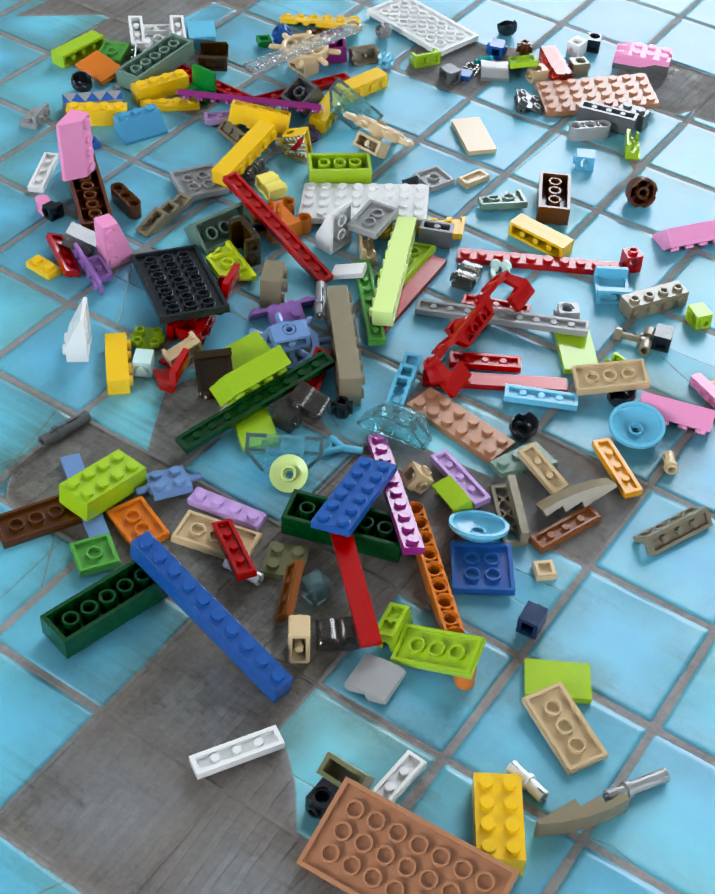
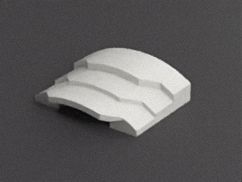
M169 15V24H143L142 16H128L131 46L134 47L136 44V48L142 52L170 33L187 38L183 15Z

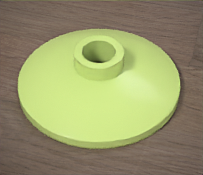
M293 454L282 455L270 467V481L277 490L284 493H293L294 489L300 490L307 482L308 467L299 456ZM288 472L293 473L291 478H287L286 475Z

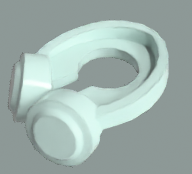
M498 259L492 260L490 263L491 279L497 275L496 272L499 269L502 272L506 270L510 272L512 268L511 262L508 260L503 262Z

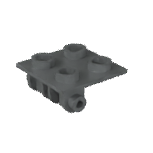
M515 88L516 95L514 100L517 113L522 114L528 108L543 115L540 99L536 95L532 96L523 89Z
M258 158L256 163H252L240 176L247 183L254 185L255 175L266 173L269 168L265 167V160L263 158Z

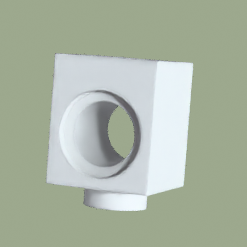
M576 35L568 41L566 54L573 57L582 56L586 53L588 40Z

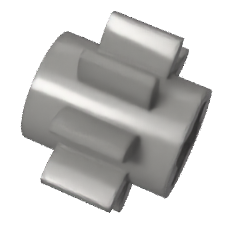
M386 22L384 24L379 23L375 28V34L381 40L383 38L388 39L392 34V28Z

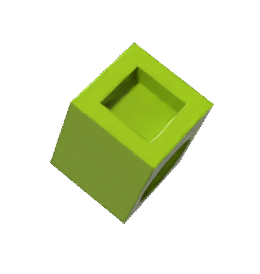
M700 302L688 305L685 319L695 331L710 328L713 313L705 303Z

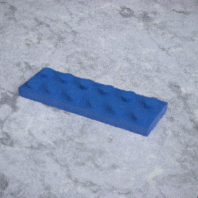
M360 456L312 518L311 528L350 537L397 472V465L387 461Z

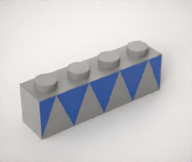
M121 90L62 94L64 116L66 115L67 103L123 102Z

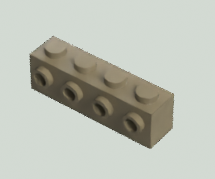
M679 280L621 295L618 309L631 321L686 305L689 291Z

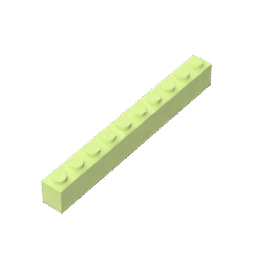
M397 216L396 223H393L390 240H388V249H386L385 259H383V268L380 269V278H378L377 287L375 288V297L372 298V307L369 309V318H372V325L391 327L394 325L417 233L416 217Z

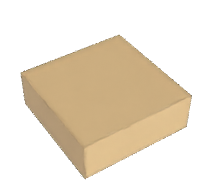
M553 560L532 561L536 582L557 579Z

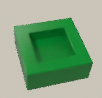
M270 35L256 36L258 47L267 48L272 43Z

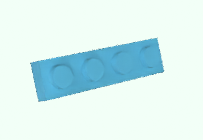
M512 384L505 385L503 401L577 411L578 396L576 393Z

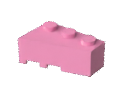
M109 213L93 218L97 254L102 256L109 269L131 262V255L134 253L116 220Z

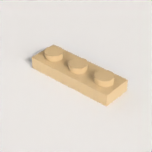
M534 443L518 451L517 456L550 495L569 487L567 481Z

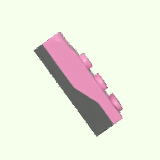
M641 42L618 43L612 68L667 77L673 49L657 47L652 44L646 45Z

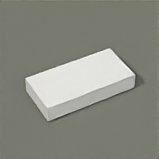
M366 262L335 265L332 271L334 275L333 280L363 278L367 270Z

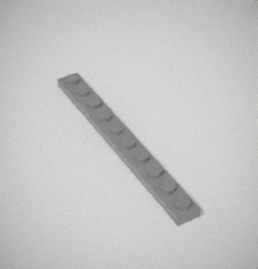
M418 298L415 314L459 319L468 316L476 306ZM493 308L494 316L487 323L490 325L587 337L590 321Z

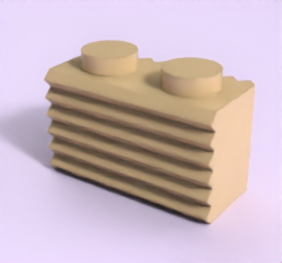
M297 614L288 617L289 663L310 662L309 615Z

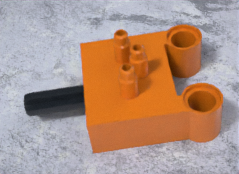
M286 196L275 202L272 199L268 200L267 205L297 236L311 232L312 216L309 213H300L296 218L294 216L295 199L293 197ZM251 213L255 222L251 226L257 233L260 232L271 244L278 243L273 235Z

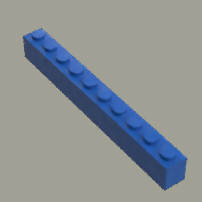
M149 531L131 541L130 556L273 703L290 691L293 677Z

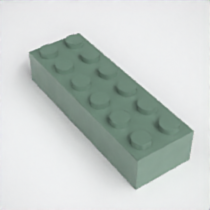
M170 33L117 68V84L131 90L130 83L172 72L195 56L193 40Z

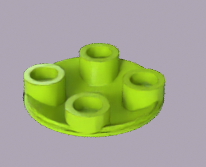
M136 326L129 339L136 348L155 349L164 344L165 335L160 327L145 328L144 326Z

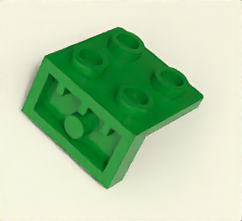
M195 63L192 64L193 85L185 90L216 93V73ZM210 99L199 101V103L207 105L210 103Z

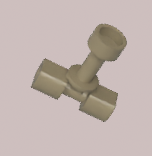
M647 326L644 334L640 332L638 336L623 332V328L616 327L613 340L620 342V339L637 342V346H639L638 354L648 356L656 329Z

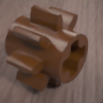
M522 39L520 42H517L516 52H519L520 56L529 55V53H532L533 44H530L531 41L528 39Z

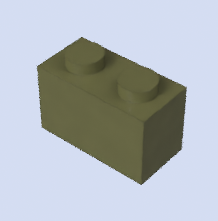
M331 752L326 754L316 772L338 787L341 786L346 776L370 789L376 779L341 756Z

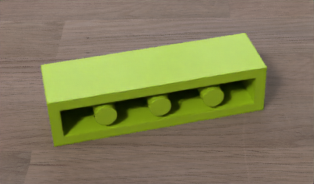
M91 30L51 50L52 63L65 69L100 49L104 42V35Z

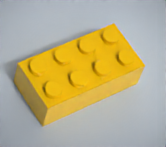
M233 99L228 121L232 125L240 126V124L246 125V128L251 129L259 120L275 124L277 134L283 135L285 130L289 129L292 112Z
M474 772L471 785L473 846L520 872L519 876H523L526 864L521 774Z

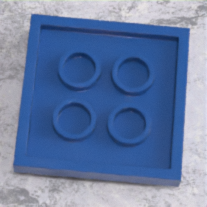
M450 541L452 594L515 596L511 543Z

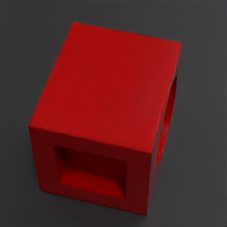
M638 247L622 248L620 262H622V267H628V274L638 273L641 271L644 256Z

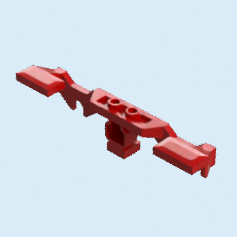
M234 263L227 276L220 275L218 286L226 300L231 296V291L240 278V264ZM210 315L205 318H197L199 322L193 318L188 321H176L167 324V339L174 340L177 336L179 340L183 341L189 337L190 334L188 332L193 331L203 346L207 335H210L216 317L215 315ZM182 349L172 367L164 357L159 359V364L167 367L164 370L153 369V374L160 390L174 393L184 371L194 359L193 357L189 359V349Z
M508 270L497 274L480 290L482 293L474 297L473 300L476 307L468 316L453 319L444 330L448 337L432 350L433 356L427 357L423 362L431 385L441 383L440 385L450 399L456 397L472 374L462 361L457 362L454 368L450 370L441 363V358L453 345L464 348L471 346L494 316L490 295L502 282L514 289L506 300L515 312L521 311L535 292L527 278L523 279L522 277L512 275Z

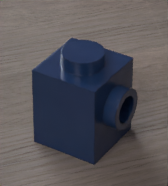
M528 601L518 617L516 632L536 640L546 622L548 609L540 604Z

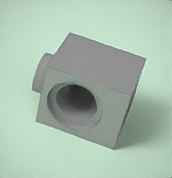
M558 302L557 309L553 311V316L579 319V303Z

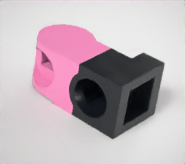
M45 194L35 197L37 212L49 221L53 222L65 216L63 203L60 201L55 203Z

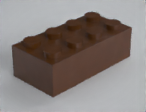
M540 171L537 189L536 221L542 224L568 226L571 202V174Z

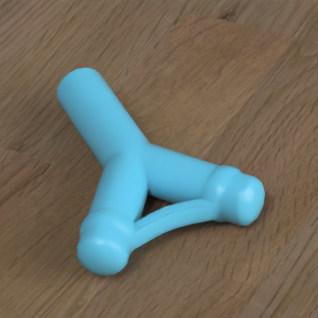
M334 435L329 436L330 445L324 449L326 456L340 452L363 455L364 451L362 447L342 443Z

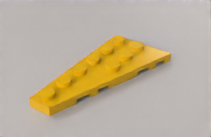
M283 13L280 16V23L297 25L301 22L304 26L315 24L316 27L331 29L342 27L344 30L356 28V31L361 32V18L354 15L349 18L344 15L331 17L328 14L318 16V14L305 16L302 13L297 15Z

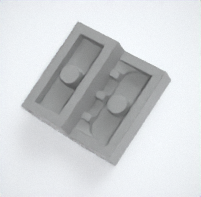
M481 60L480 81L508 82L509 62Z
M364 654L345 681L344 687L346 691L365 694L367 701L386 705L407 672L388 660Z

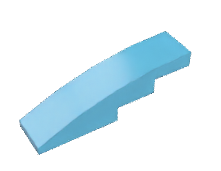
M405 351L397 374L394 375L385 406L403 410L419 372L423 355Z

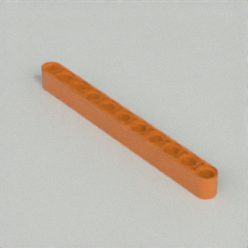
M417 501L409 502L425 546L424 554L415 556L438 629L465 634L424 506ZM477 668L472 679L453 676L456 686L462 690L471 689L475 684Z

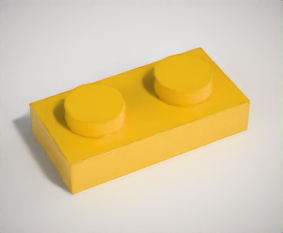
M39 254L25 262L28 269L49 281L62 273L58 265Z

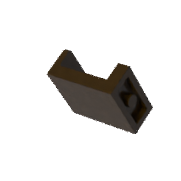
M201 41L199 65L211 71H227L229 57L228 42Z
M244 216L229 219V240L236 249L241 248L244 251V259L250 267L260 265L261 237Z
M231 348L196 351L193 353L198 397H203V400L214 399L209 388L221 377L233 371Z

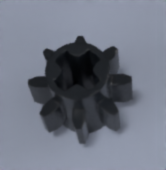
M345 396L337 397L335 401H331V414H335L338 419L347 418L349 414H353V401H349Z

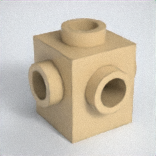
M414 461L399 473L405 487L409 491H415L420 495L434 483L431 477V470L427 466H421Z

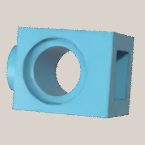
M577 148V154L573 155L572 162L575 163V169L593 171L596 150Z

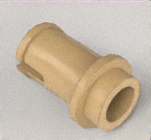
M667 450L662 454L664 461L663 469L667 474H675L678 471L679 465L675 461L674 452Z

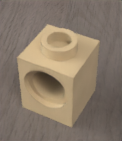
M539 63L538 66L527 67L526 79L532 85H535V82L547 81L549 69L543 63Z

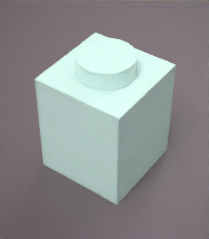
M136 348L132 361L133 376L152 378L155 366L154 350Z

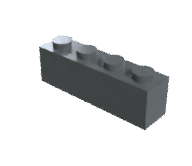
M582 100L578 107L576 121L607 120L611 123V132H619L626 135V130L631 129L632 136L636 130L639 113Z

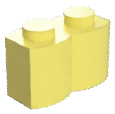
M274 171L255 175V186L267 201L269 199L276 200L286 197L287 185Z

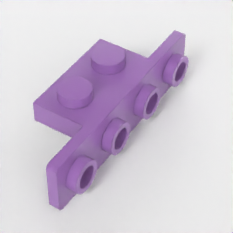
M73 243L75 249L72 250L74 258L79 260L81 269H85L88 280H92L94 290H98L100 295H104L102 283L114 279L113 273L100 254L86 258L78 243Z
M304 296L297 301L288 300L284 304H272L264 309L260 307L255 308L250 312L248 319L252 321L268 317L270 324L273 325L276 324L274 315L280 313L283 321L306 320L303 308L312 306L316 301V297Z

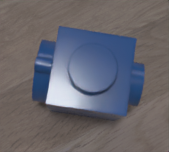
M284 23L277 25L273 29L271 35L275 44H281L284 40L282 33H287L290 36L294 35L293 31Z
M493 38L487 44L486 54L492 55L496 60H502L508 49L506 40Z

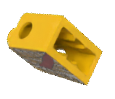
M309 127L287 129L283 133L282 138L277 137L275 140L276 146L283 147L284 154L289 157L307 160L308 153L313 152Z

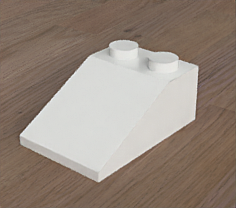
M352 199L328 214L316 233V248L331 255L352 241V231L347 230V224L353 218Z
M83 297L69 323L68 332L64 333L66 344H63L62 352L63 355H66L67 362H89L92 335L87 297Z

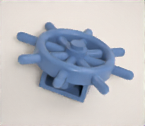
M276 313L274 315L276 324L269 326L264 332L254 328H250L248 331L250 334L257 330L267 344L271 343L273 348L280 344L291 361L287 370L312 357L316 346L320 347V345L332 343L331 336L318 338L316 333L309 327L314 320L312 316H308L306 320L283 321L281 314ZM312 347L310 353L302 350L303 348ZM296 355L304 359L297 361Z

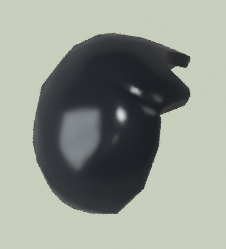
M505 20L498 23V32L503 36L513 35L517 30L516 20Z
M75 72L72 74L71 85L78 92H89L93 88L92 76L87 72Z
M636 390L607 393V399L614 407L625 402L634 401L636 397Z
M532 412L523 415L518 413L510 420L509 430L511 435L519 440L531 439L537 433L539 426L538 418Z

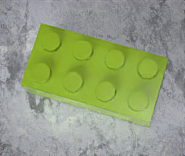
M369 152L308 153L307 171L309 183L371 184L372 166Z
M279 344L224 375L209 389L220 407L227 404L229 406L287 372V367L291 364V361Z
M117 449L60 483L59 502L88 522L135 493V487L146 485V467Z

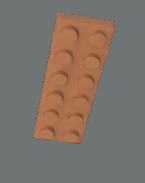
M429 387L406 404L407 411L487 464L515 447L516 441L432 387Z

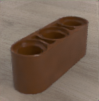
M116 182L111 184L112 202L128 218H141L140 199L123 183Z

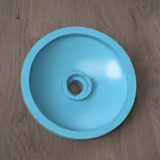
M630 401L622 403L611 412L609 418V429L613 437L621 444L634 449H646L655 446L662 440L666 430L665 420L661 413L653 406L643 402Z
M458 511L450 515L448 525L454 533L465 540L475 543L496 541L506 536L509 532V523L504 518L485 511Z

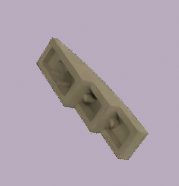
M180 191L172 201L168 199L160 208L155 207L135 231L146 238L158 233L178 218L194 202L192 197Z
M607 477L589 480L553 493L535 505L538 511L547 517L559 508L567 512L578 504L587 507L618 486Z
M623 792L605 802L599 795L582 806L574 799L537 820L534 834L536 837L562 835L599 825L625 813L630 798Z

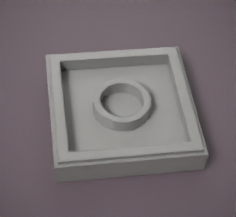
M438 165L412 174V176L418 175L419 184L429 185V193L455 185V179Z

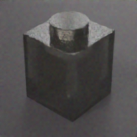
M282 401L272 410L274 426L291 434L302 423L301 410Z

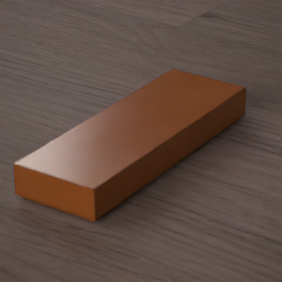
M299 558L289 563L286 567L275 621L279 623L287 621L288 617L294 614L305 561Z

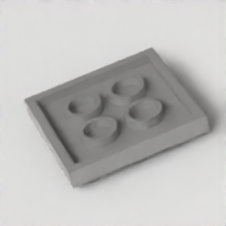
M213 163L169 172V178L178 193L180 191L192 197L193 201L229 193V188L212 182L211 169L215 166Z

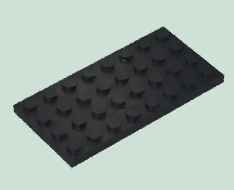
M196 244L131 255V261L160 324L188 321L193 318H205L210 315H222L230 312V306Z

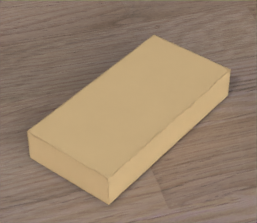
M480 168L458 177L457 183L467 190L489 181L490 175Z

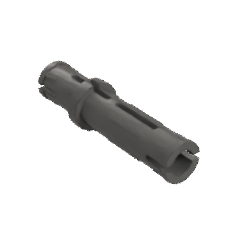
M84 410L63 424L55 425L49 432L38 437L41 446L47 447L56 440L60 441L66 434L91 421L89 412Z

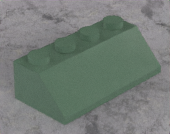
M240 202L191 223L184 230L192 245L196 244L198 249L205 255L218 247L225 246V242L229 240V219L244 216L250 225H254L255 222L250 211Z

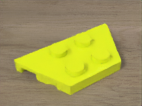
M230 240L225 242L224 247H218L213 253L206 256V263L218 279L220 275L227 276L233 264L237 263L240 264V278L238 281H257V274Z

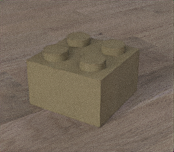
M265 259L260 278V308H268L272 304L280 305L286 301L285 292H288V282H286V279H288V268H286V261Z

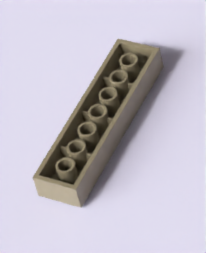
M347 285L326 286L325 314L328 335L332 339V343H330V349L333 351L332 358L336 361L333 371L337 397L345 396L349 401H353V406H360L361 398H364V387L362 385H365V374L361 373L363 372V362L359 361L361 360V350L357 349L359 348V338L357 337V326H354L355 314H353L352 294L348 292Z

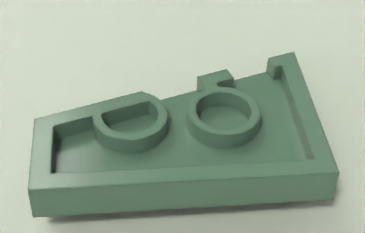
M516 189V192L511 194L509 191L503 192L501 196L493 194L478 197V205L484 211L494 209L520 210L528 206V201L521 189Z
M533 440L491 460L489 468L500 478H506L507 475H522L524 471H529L527 466L517 456V453L520 449L531 443L538 447L555 468L558 467V462Z

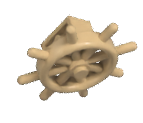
M311 30L291 36L287 33H282L284 40L281 44L271 43L268 46L269 49L281 50V55L275 57L276 62L288 61V67L304 78L318 74L319 63L323 66H328L329 63L326 59L329 54H341V50L329 48L328 44L334 41L333 37L323 39L312 34Z
M344 112L345 118L354 121V124L370 132V134L358 130L353 145L376 157L385 159L390 148L389 144L382 141L383 138L399 145L402 144L405 147L414 146V142L404 138L401 132L387 126V123L380 119L376 121L362 114L356 115Z

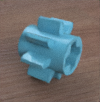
M384 51L382 55L379 54L377 64L380 65L381 69L388 70L390 66L393 67L395 57L392 56L391 52Z

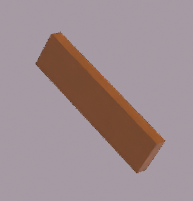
M590 505L583 507L530 536L528 542L540 554H543L601 522L602 516Z

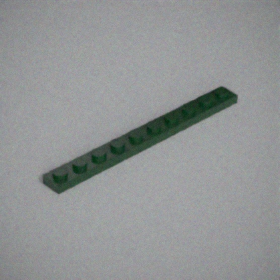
M322 350L175 437V442L186 454L192 452L335 366L336 361L325 350Z

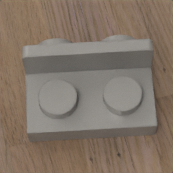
M45 102L41 107H32L20 120V127L37 130L50 116L49 104Z

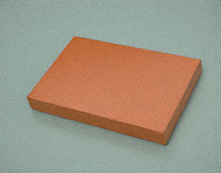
M98 50L75 64L78 70L87 72L94 81L102 86L116 77V69L120 67L119 64Z
M142 495L106 510V516L129 547H131L132 540L146 531H149L160 543L171 538L169 530Z

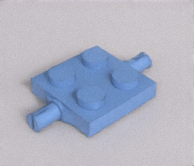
M183 465L172 466L164 470H154L151 473H146V485L135 487L137 495L149 493L153 496L154 501L192 493L193 485L191 482L203 480L202 474L199 472L189 475L186 473Z

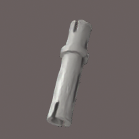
M317 281L315 284L316 301L313 307L315 309V319L321 321L326 317V283L324 281Z
M662 767L636 779L621 781L620 785L603 790V795L608 794V796L603 798L607 802L625 792L631 799L637 793L669 782L670 777L665 778V776L670 774L666 768Z

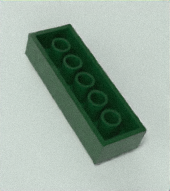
M294 489L281 516V533L333 546L330 532L311 528L312 518L329 497ZM370 508L352 533L357 552L398 563L402 550L390 513Z
M132 560L40 615L42 632L68 659L169 595Z

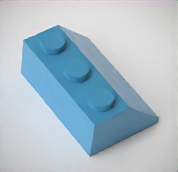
M148 104L144 107L134 108L113 115L114 131L126 145L168 134L161 111L154 104Z

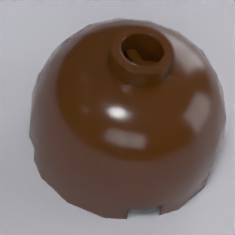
M637 176L627 184L625 196L634 207L642 206V208H646L655 201L658 188L652 179L645 176Z

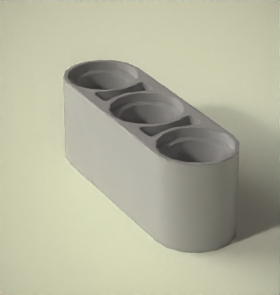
M607 120L571 122L567 138L570 141L607 139L611 123Z

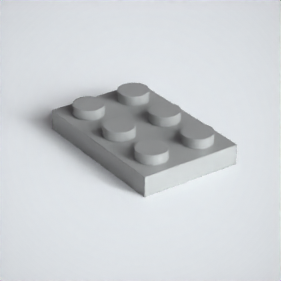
M370 199L347 224V230L377 239L397 217L399 209Z

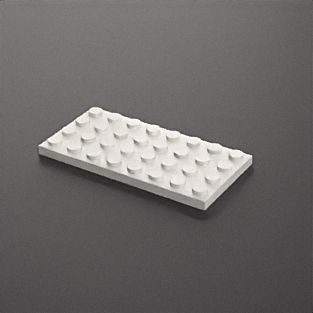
M389 0L367 9V15L382 24L384 22L388 23L393 30L428 51L433 52V48H437L441 51V56L479 40L478 34L417 0Z
M304 183L298 214L309 213L312 216L311 224H323L330 212L350 199L353 200V217L371 199L398 208L399 214L397 216L416 217L417 225H421L422 219H427L429 185L407 183ZM397 217L390 223V225L396 223Z

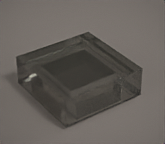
M467 62L463 69L473 70V75L475 76L480 70V65Z

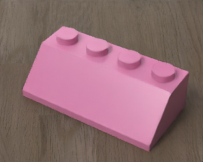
M71 109L56 124L62 180L65 182L88 177L96 166L89 113Z
M715 220L665 229L652 234V237L663 251L670 249V252L679 251V247L690 249L695 244H698V247L708 245L710 241H712V244H715Z
M642 392L640 402L656 408L663 416L667 426H669V423L677 424L676 428L687 431L688 428L695 429L694 433L701 435L711 432L715 410Z

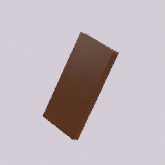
M59 495L0 514V542L3 548L7 549L83 523L82 518L59 502Z

